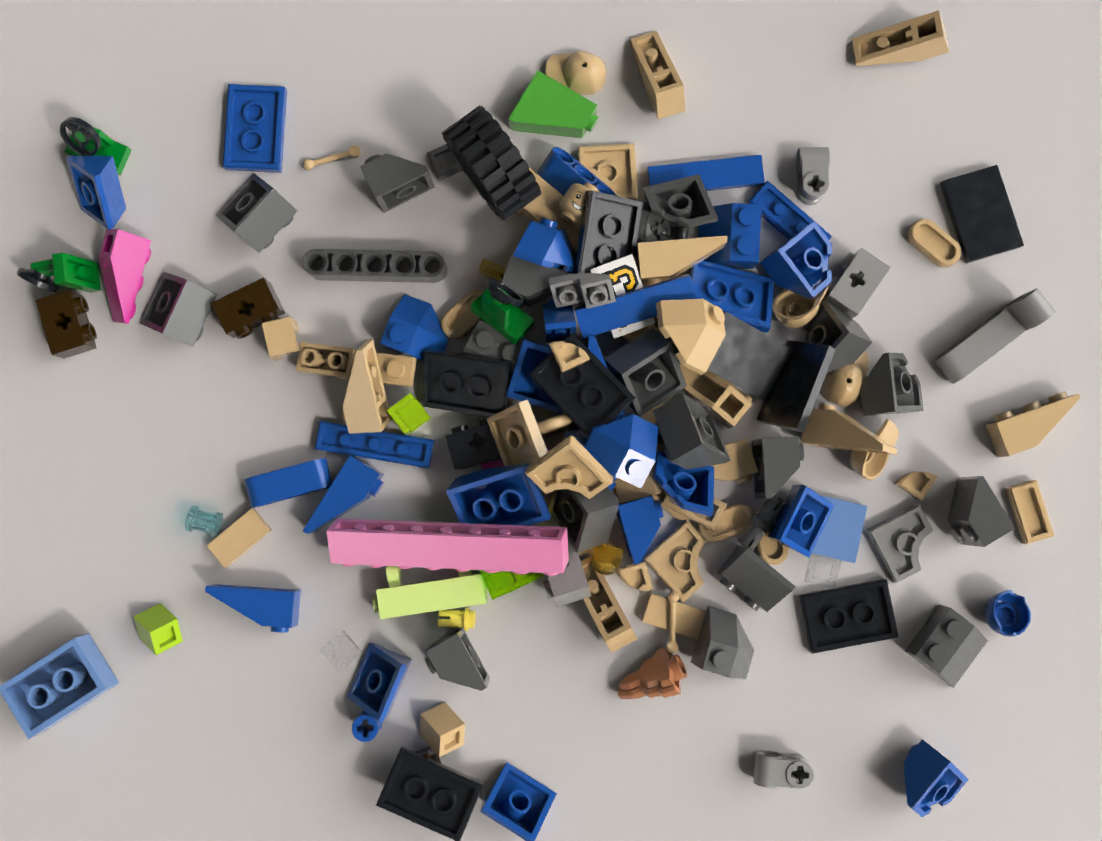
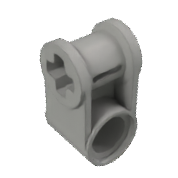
M799 147L797 150L798 197L804 204H817L828 190L830 163L828 147Z
M767 750L755 752L754 784L769 788L789 787L800 789L806 788L813 781V770L803 756ZM797 766H801L803 771H799L798 776H794L792 771H797Z

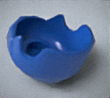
M1006 590L990 597L985 604L984 617L989 627L996 633L1007 637H1015L1023 633L1030 624L1031 611L1025 601V597L1013 593L1012 590Z

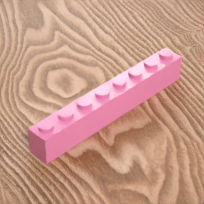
M337 519L326 531L330 563L342 564L346 567L355 565H370L373 568L398 566L400 569L424 567L428 570L446 568L455 569L459 572L484 570L487 573L513 571L515 574L535 572L554 576L564 573L569 560L567 527Z

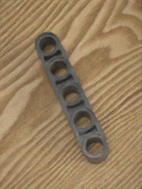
M312 249L306 252L302 259L305 271L317 280L436 283L443 280L447 275V265L443 257L433 251ZM324 259L322 269L313 271L312 265L314 261ZM353 260V267L349 271H341L340 267L343 261ZM374 260L382 261V267L379 271H369L371 262ZM402 261H410L412 265L409 271L405 273L398 272V265ZM432 261L439 262L441 264L440 269L436 273H428L426 271L428 263Z

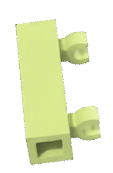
M398 566L386 567V575L389 586L376 589L377 595H373L374 612H379L380 619L486 604L488 598L484 572L472 574L471 570L465 572L458 571L459 576L402 584L401 569Z

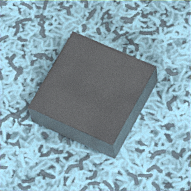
M446 144L427 152L439 181L463 171Z

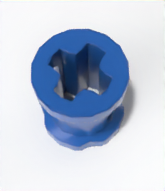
M363 711L354 720L352 733L361 742L371 741L382 728L383 722L376 720L366 711ZM365 720H367L369 725H373L370 731H367L366 726L361 725Z

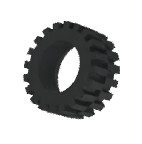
M479 105L442 132L443 139L447 143L446 145L453 153L455 160L460 164L465 175L468 176L480 196L502 221L507 220L540 196V186L535 181L534 174L529 170V165L520 155L516 145H513L508 134L502 130L497 120H494L492 115L483 106Z

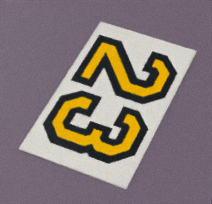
M633 254L590 269L591 273L610 275L615 296L643 288ZM649 318L611 330L615 339L655 324L654 318Z

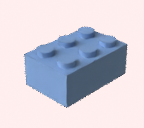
M90 634L73 638L0 686V693L27 738L30 739L47 731L118 685L119 681Z

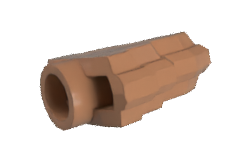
M666 647L658 649L653 657L643 662L639 671L626 676L620 682L617 688L619 698L636 699L644 696L650 698L663 696L666 698L681 694L680 680L687 677V671L682 659L677 654L672 655V653H669Z

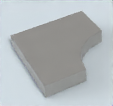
M916 504L866 530L893 583H898L922 570L918 559L919 547L924 538L933 531V528L920 504Z

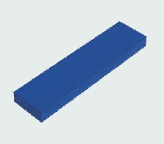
M762 155L651 166L647 168L649 186L697 174L700 175L706 191L760 186L765 183Z
M685 274L615 296L616 302L588 309L584 305L575 308L574 311L584 339L656 317V303L659 301L696 299L691 276Z
M320 421L315 449L430 469L435 440L384 431L349 434L347 425Z

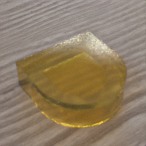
M483 258L479 267V273L502 282L506 268Z
M606 544L594 547L591 557L593 569L602 575L616 573L621 564L624 550Z

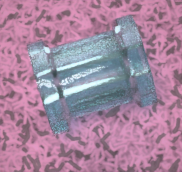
M192 506L186 518L185 530L189 532L193 530L205 532L210 537L215 538L221 530L223 513L216 512L213 514L200 510L198 506Z

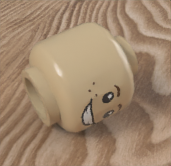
M585 182L584 185L572 184L559 202L561 218L575 228L581 226L586 191L600 192L594 185Z

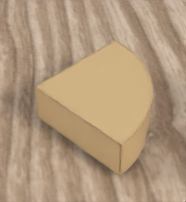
M558 341L549 344L562 373L590 360L582 348L572 343Z
M912 472L902 476L895 485L917 500L922 501L938 476L929 472Z
M645 561L617 568L620 577L629 586L643 591L653 590Z

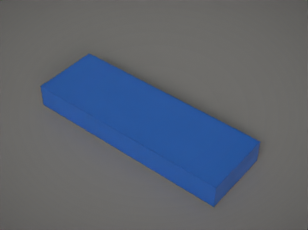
M768 180L747 203L761 204V216L788 240L814 221ZM817 224L823 231V233L826 235V237L830 240L832 236L826 230H824L819 224Z

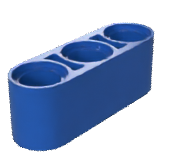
M559 147L552 148L537 171L542 179L563 196L572 184L584 185L585 182L594 185L601 193L617 196L604 182L568 152Z
M321 458L244 479L251 508H256L330 488L332 479L327 459Z

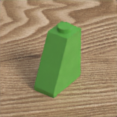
M537 71L508 118L509 128L513 131L582 138L586 131L591 132L594 129L599 117L596 116L597 104L542 72Z

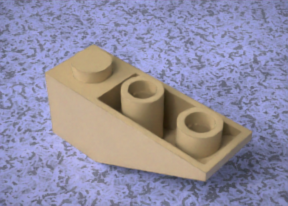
M1066 391L1049 396V402L1043 405L1036 401L1021 406L1022 412L1013 415L1012 411H1007L995 415V421L986 424V428L997 457L1011 456L1036 447L1081 398L1080 395L1067 396Z

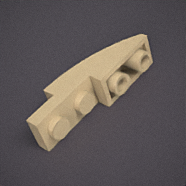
M300 342L296 371L349 380L357 350L354 348ZM376 353L383 385L413 386L416 358Z

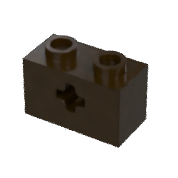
M264 277L211 303L225 333L233 338L237 337V339L251 335L254 332V328L262 325V323L280 319L279 316L285 313L271 282ZM251 305L254 308L251 309L252 315L248 316L246 313L249 312L248 307Z
M68 289L36 300L51 355L65 359L97 348L95 339H97L96 330L89 323L86 313L89 312L88 303L81 294Z

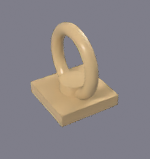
M528 400L519 402L487 418L504 466L525 463L531 465L548 453L542 437L574 424L565 413L537 423Z

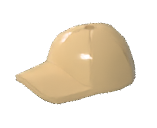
M576 51L574 53L555 54L546 63L547 76L580 95L595 94L605 84L607 72L605 63L599 56L590 52Z
M828 285L812 299L787 289L783 290L772 303V311L775 317L787 328L793 329L806 325L817 314L819 304L828 290Z
M866 351L863 352L854 364L826 374L820 390L828 402L845 407L852 405L860 398V388L866 379L869 359Z
M886 419L876 435L892 446H895L899 432L896 425ZM851 450L850 464L859 476L867 480H873L885 468L890 454Z

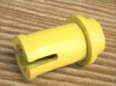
M468 607L465 610H440L438 616H441V618H450L438 619L439 628H464L465 631H469V628H475L476 612L470 611Z

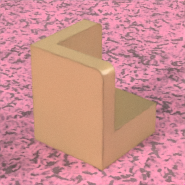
M286 317L262 323L270 358L280 360L282 359L281 355L299 350L295 333L299 332V328L295 319Z
M442 703L420 714L419 735L438 757L464 745L465 723L446 703Z

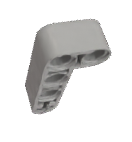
M1037 288L1024 293L935 359V363L949 381L954 384L969 375L1026 330L1032 329L1049 319L1056 311Z

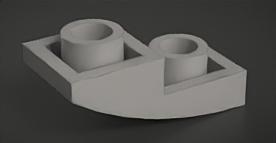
M578 273L549 278V285L556 308L585 302L588 309L616 302L610 275Z

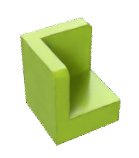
M412 393L406 395L387 410L403 433L408 436L432 419Z
M157 604L133 616L140 640L155 655L183 642L177 618L162 604Z

